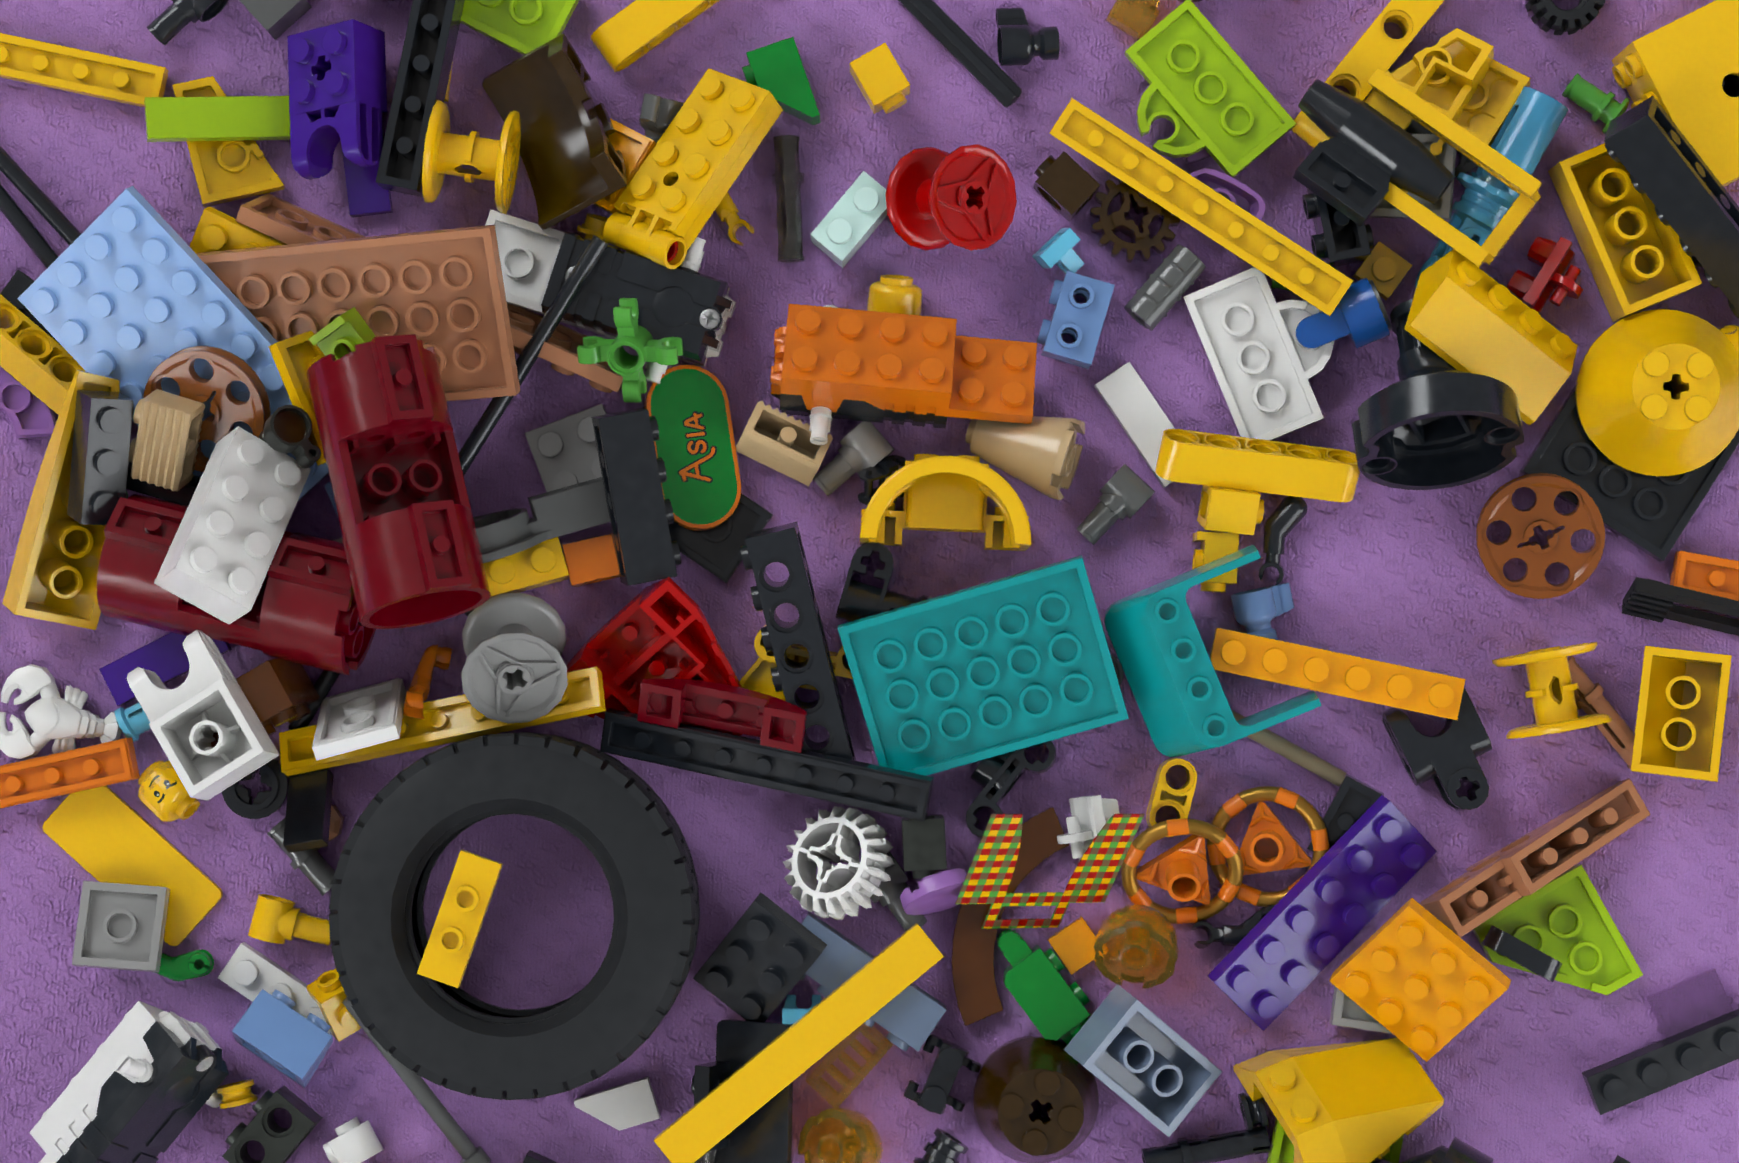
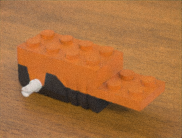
M789 304L787 326L775 329L774 366H771L770 375L771 394L780 400V410L782 413L809 416L810 442L815 445L827 444V435L830 433L832 418L879 423L888 420L892 421L891 424L904 425V422H910L912 426L925 427V424H932L934 428H945L947 417L1031 424L1034 407L1037 343L956 336L957 319L844 309L834 305L822 307Z

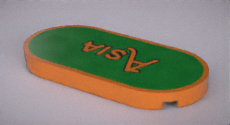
M679 365L667 369L666 373L662 375L660 384L652 383L645 399V409H648L649 416H655L657 420L659 441H654L656 457H662L665 464L667 481L661 483L664 499H669L671 502L674 521L686 529L703 531L719 526L737 508L741 496L740 473L729 400L724 386L715 375L704 368L694 365Z

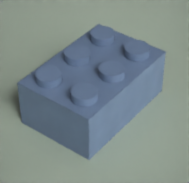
M1118 984L1064 1048L1070 1056L1168 1137L1171 1136L1222 1073L1206 1057Z

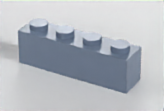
M810 912L807 913L801 922L804 927L827 944L820 956L800 979L803 980L807 975L818 982L820 986L817 991L824 997H827L874 958L872 954ZM912 983L864 1022V1024L872 1028L876 1022L889 1031L886 1038L904 1051H907L911 1046L919 1052L947 1008L946 1005Z

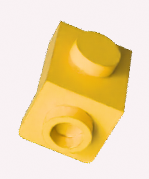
M336 969L322 973L317 980L307 985L306 988L309 995L318 1004L326 1023L331 1026L330 1031L332 1035L340 1042L360 1030L361 1026L342 1003L347 996L339 980L340 976Z

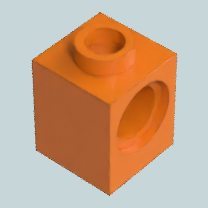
M612 534L562 545L571 586L579 587L620 577Z

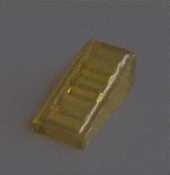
M863 1023L825 1056L806 1077V1082L837 1109L893 1046V1043L874 1026L871 1028ZM860 1032L878 1048L873 1054L855 1038ZM848 1045L866 1060L862 1066L844 1051ZM837 1058L855 1073L850 1079L832 1064ZM825 1071L843 1086L839 1092L821 1077Z

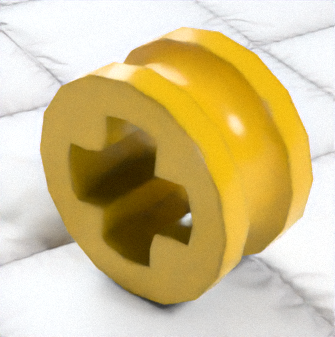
M254 1079L242 1080L218 1087L216 1089L217 1093L223 1096V1101L219 1104L220 1109L257 1101V1094H253L251 1091L252 1085L255 1084Z

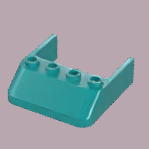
M1254 545L1117 600L1108 607L1105 613L1104 623L1153 743L1157 750L1165 756L1179 757L1221 747L1322 706L1318 696L1312 690L1238 721L1234 718L1186 602V593L1194 585L1260 559L1261 556Z

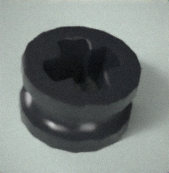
M1244 1093L1238 1094L1240 1109L1247 1131L1253 1130L1255 1124H1260L1262 1127L1268 1126L1263 1098L1252 1101L1250 1096H1246Z

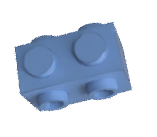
M1070 271L1066 272L1063 281L1055 279L1048 302L1049 304L1056 305L1052 320L1043 319L1036 342L1044 345L1041 356L1089 369L1094 358L1115 285ZM1073 296H1082L1086 303H1077ZM1064 334L1072 336L1074 343H1065L1061 336Z

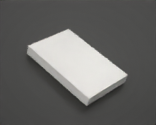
M397 678L326 697L321 703L312 745L316 761L399 739L406 696L403 680Z

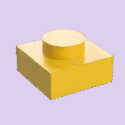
M1379 241L1352 277L1358 281L1367 278L1368 281L1372 280L1380 297L1386 301L1413 265Z

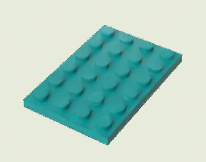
M1082 555L840 624L837 627L879 766L927 776L1129 719Z

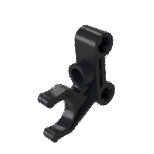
M1051 741L1041 743L1046 745L1049 750V756L1044 763L1036 760L1033 764L1029 763L1026 759L1028 747L981 761L970 778L984 789L968 808L965 820L967 827L973 834L982 838L984 831L976 827L979 820L975 815L980 809L991 808L995 811L993 814H1004L998 805L1026 770L1040 774L1047 772L1053 767L1057 753ZM1037 744V745H1033V746L1036 747V748H1038L1041 744Z

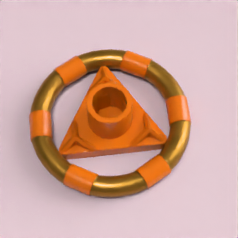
M1259 786L1237 793L1222 805L1211 823L1225 832L1229 821L1248 805L1258 802L1239 850L1244 866L1243 875L1309 866L1308 872L1330 849L1327 828L1317 810L1300 794L1282 787ZM1265 801H1272L1295 810L1304 818L1310 828L1314 851L1312 860ZM1207 839L1206 846L1209 865L1217 880L1223 885L1228 877L1226 859L1213 842ZM1302 877L1288 888L1275 892H1263L1242 883L1235 897L1254 906L1267 907L1268 905H1276Z
M1188 818L1166 820L1144 830L1132 841L1121 867V879L1124 890L1137 909L1151 918L1172 924L1197 923L1211 918L1224 910L1233 902L1242 885L1244 873L1243 860L1239 848L1226 832L1208 822ZM1192 834L1137 868L1146 849L1154 842L1166 836ZM1204 838L1213 842L1226 858L1228 864V877L1225 879L1218 894L1211 900ZM1137 879L1167 890L1169 895L1177 901L1186 902L1194 900L1202 903V905L1175 909L1162 906L1152 901L1138 884Z

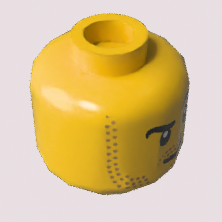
M163 760L156 761L141 774L138 781L140 785L138 797L161 821L172 822L179 818L186 820L199 808L200 802L196 798H190L169 760L166 762Z

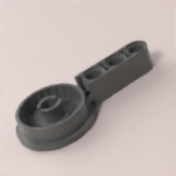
M602 477L528 497L533 518H529L527 508L508 509L473 517L483 563L521 552L555 537L610 522Z

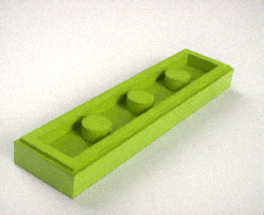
M289 96L145 97L144 100L147 142L290 140Z

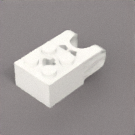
M195 630L187 635L183 642V648L187 654L190 667L185 682L174 689L167 688L155 672L140 667L128 673L127 681L150 721V728L190 798L208 801L280 754L213 640L202 631ZM218 732V743L215 747H211V742L215 741L213 734Z

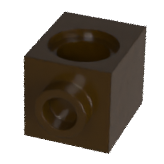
M1065 151L1057 159L1050 155L1034 172L1039 177L1035 181L1034 189L1069 222L1093 198L1100 187V184Z

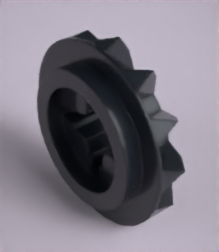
M273 759L260 767V782L267 784L272 789L258 792L253 803L251 789L243 784H239V781L222 791L224 801L234 813L248 819H260L268 817L281 808L288 793V776L281 772V765L278 760ZM259 768L239 781L254 779Z

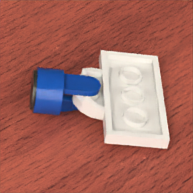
M1255 267L1183 297L1241 437L1271 441L1324 419L1308 380L1322 372L1330 360L1334 340L1350 334L1356 349L1389 336V331L1392 330L1389 317L1376 286L1372 280L1368 281L1367 278L1351 284L1331 316H1328L1307 301L1291 299L1276 303L1265 274Z

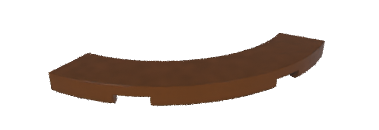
M1053 807L1032 816L1022 823L1018 859L1006 893H1014L1018 885L1038 864L1055 852L1069 846V843L1058 844L1057 835L1064 834ZM961 904L956 918L952 941V976L958 1008L965 1026L1003 1010L997 992L993 963L997 929L981 928L991 904ZM1002 906L997 919H1001L1006 906Z

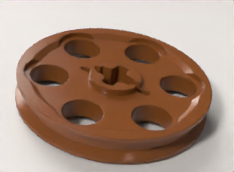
M211 346L189 347L171 355L152 372L144 391L143 398L156 389L162 390V378L169 377L178 383L180 388L179 396L204 403L214 396L210 402V412L212 415L202 422V430L199 434L200 439L198 441L199 446L195 457L194 470L204 472L209 458L201 450L202 440H211L217 443L234 430L235 422L239 421L247 423L251 427L253 435L259 438L266 420L271 416L270 402L266 389L256 372L238 356L229 351ZM196 359H205L210 363L213 369L211 379H204L198 376L194 369ZM232 381H241L248 387L250 391L248 401H240L232 395Z
M1532 473L1506 482L1490 496L1478 519L1476 541L1480 558L1486 570L1498 584L1519 596L1547 599L1573 591L1591 576L1603 554L1605 527L1597 505L1590 495L1578 484L1555 474ZM1521 487L1532 489L1536 496L1534 504L1525 510L1514 507L1511 500L1515 490ZM1564 491L1574 493L1578 499L1576 509L1568 514L1559 513L1554 507L1556 496ZM1498 520L1504 521L1510 526L1509 537L1501 543L1491 542L1486 536L1487 527L1490 523ZM1539 525L1544 531L1554 530L1551 531L1552 534L1546 537L1548 543L1544 546H1540L1537 541L1529 542V538L1534 536L1533 528ZM1579 529L1590 530L1594 535L1593 546L1586 551L1580 552L1571 546V537ZM1519 558L1526 563L1527 571L1521 579L1510 580L1504 576L1503 566L1509 559ZM1560 562L1568 567V578L1561 584H1551L1545 578V571L1552 563Z

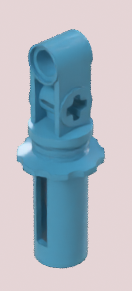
M1524 86L1490 147L1532 175L1566 116L1568 108L1554 98ZM1479 167L1476 173H1471L1472 176L1462 172L1458 174L1457 180L1466 189L1464 195L1462 194L1460 198L1461 200L1455 201L1452 205L1454 214L1449 224L1482 246L1518 198L1519 194ZM1439 239L1429 259L1423 264L1417 275L1416 287L1420 273L1452 251V247Z

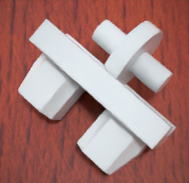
M1101 795L1069 799L1072 816L1066 817L1068 833L1057 835L1058 844L1070 843L1073 859L1079 858L1080 862L1103 826L1113 814H1120L1116 799L1101 798Z

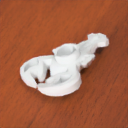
M30 664L16 669L7 678L1 690V702L6 704L17 688L21 689V694L14 698V705L23 704L39 693L41 695V699L31 704L24 712L26 721L34 731L31 735L21 719L11 714L9 719L13 724V730L8 731L6 712H0V750L10 758L27 760L37 755L51 739L55 740L51 751L54 754L76 749L75 738L94 739L95 737H100L101 743L120 739L122 730L116 720L115 712H111L105 719H102L99 715L82 709L87 701L88 693L76 687L73 688L71 685L66 686L65 698H61L55 678L45 667Z

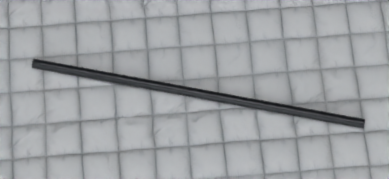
M593 236L532 334L533 337L517 358L516 365L520 386L536 362L544 342L549 341L609 245L601 238ZM514 396L492 398L458 453L463 477ZM328 670L322 671L314 684L320 699L309 705L311 713L290 723L288 726L289 730L308 727L320 708L321 703L340 676V673Z

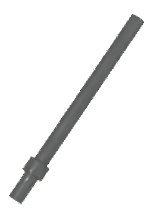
M347 998L344 999L343 1005L462 1157L460 1163H489L491 1159L481 1146H474L423 1078L392 1057L389 1051L386 1052L369 1033L368 1028L364 1027L351 1007L353 1006Z

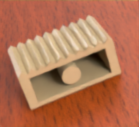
M159 389L138 401L133 415L134 423L139 424L137 437L130 443L129 462H132V479L146 481L148 484L162 486L164 489H171V491H179L192 480L195 469L194 464L196 462L195 457L198 453L199 434L202 430L204 403Z
M760 401L757 402L736 445V451L809 486L833 438L831 434H828L827 444H812L810 442L811 431H809L810 426L808 423L802 424L801 419L795 420L793 415L787 417L786 412L780 413L778 408L772 410L771 405L765 406L764 402Z

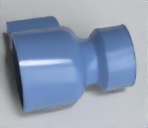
M1289 582L1231 595L1235 620L1246 628V634L1278 640L1276 630L1271 627V620L1294 608Z

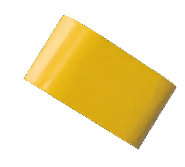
M1170 758L1159 765L1146 811V821L1149 827L1157 824L1155 820L1156 813L1163 806H1172L1176 811L1177 819L1188 818L1197 783V773L1190 762L1180 758ZM1174 765L1182 766L1187 773L1185 784L1177 789L1171 788L1166 782V773Z

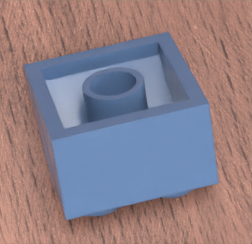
M262 989L232 1030L233 1036L237 1043L305 1088L333 1043V1036L327 1033L331 1026L312 1013L305 1018L294 1011L293 1007L296 1003L282 992L275 989L271 995Z

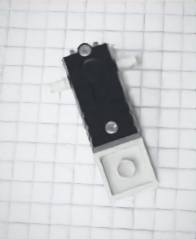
M490 209L485 226L495 225L507 303L545 315L592 239H583L580 235L571 232L564 233L551 228L542 230L536 223ZM696 237L687 250L684 261L676 269H668L630 251L624 252L618 247L608 245L561 322L615 339L618 332L614 322L613 308L620 307V298H637L639 308L638 325L647 329L653 339L659 340L666 337L682 338L684 354L678 356V359L705 367L708 357H719L723 346L721 338L727 327V319L733 315L736 302L728 296L730 288L727 282L698 273L705 252L703 248L706 240ZM647 362L645 366L647 369L645 374L646 380L660 384L662 375L666 373L668 365Z

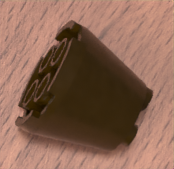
M1024 1036L1016 1038L997 1048L980 1068L973 1094L976 1120L986 1139L998 1151L1014 1160L1025 1163H1048L1061 1159L1072 1153L1085 1141L1095 1124L1099 1107L1096 1080L1091 1072L1064 1050L1067 1046L1064 1042L1049 1040L1044 1037ZM1038 1100L1041 1104L1047 1103V1113L1049 1115L1047 1120L1044 1121L1039 1113L1033 1111L1031 1104L1033 1101Z

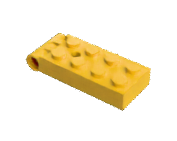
M708 68L613 205L619 212L610 215L604 225L603 235L606 242L647 258L668 269L679 267L686 257L687 250L783 111L773 94L769 90Z

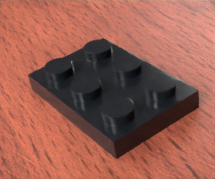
M760 892L693 979L746 1021L765 1022L820 956L827 944Z

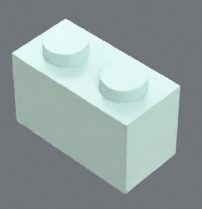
M863 171L810 234L811 242L840 267L844 268L886 218V189Z

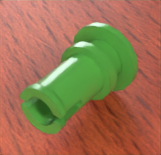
M1578 73L1562 94V96L1569 98L1592 115L1591 120L1594 122L1600 120L1606 125L1602 130L1604 134L1607 133L1610 121L1625 113L1630 99L1626 97L1622 103H1619L1614 99V93L1610 91L1606 94L1583 79Z

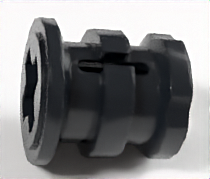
M937 1128L934 1132L936 1136L932 1143L927 1142L924 1147L926 1153L923 1158L915 1157L913 1162L959 1163L957 1161L958 1156L965 1154L969 1148L951 1134Z

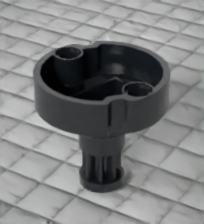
M1413 299L1402 302L1394 307L1390 313L1392 331L1397 335L1400 357L1397 360L1399 381L1364 401L1358 408L1359 420L1352 423L1359 470L1365 477L1375 483L1405 490H1433L1459 486L1482 479L1499 471L1517 457L1515 446L1524 442L1516 393L1507 384L1495 378L1456 370L1405 330V325Z

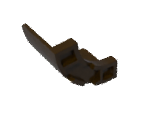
M564 33L490 74L482 82V87L504 122L510 112L518 111L520 113L521 145L519 154L533 188L538 210V225L542 230L557 224L627 185L623 155L619 150H615L608 137L615 132L604 104L600 103L595 106L584 84L590 81L591 78Z

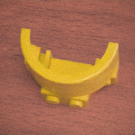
M914 454V461H905L904 467L894 472L879 486L868 503L867 508L861 509L860 544L863 545L871 542L886 546H902V530L985 533L984 550L1026 551L1031 546V530L1028 520L1029 516H1027L1023 503L1015 490L1001 475L989 468V464L980 463L979 456ZM904 492L903 511H895V503L893 502ZM987 496L998 506L995 507L994 515H986Z

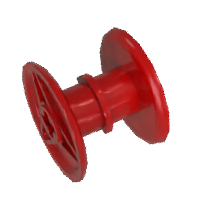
M978 144L960 146L951 153L934 147L912 150L900 158L891 172L885 194L887 215L895 232L908 245L924 251L940 249L949 243L970 251L990 247L1000 240L1013 221L1017 203L1015 181L1007 163L994 150Z

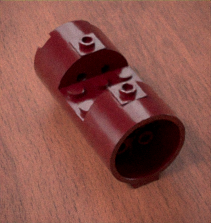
M416 334L374 337L370 342L355 345L356 351L345 354L338 360H336L333 354L319 359L309 367L306 374L343 535L342 540L360 623L365 627L373 629L405 628L448 619L479 607L490 598L491 593L434 347L424 349L422 340H417Z
M133 494L127 499L119 498L104 529L105 541L97 573V600L99 608L105 616L184 636L189 635L195 630H200L211 639L260 650L270 657L344 675H349L350 669L358 670L370 648L376 629L364 628L358 625L360 618L343 543L298 532L291 533L285 531L252 610L229 625L154 584L188 506L140 494Z

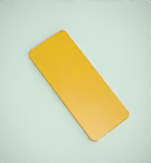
M108 786L70 793L43 823V831L99 882L169 888L170 895L164 941L170 946L180 945L223 896L222 889Z

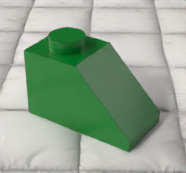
M794 37L746 52L749 65L742 67L747 83L769 90L784 112L811 125L821 123L820 114Z

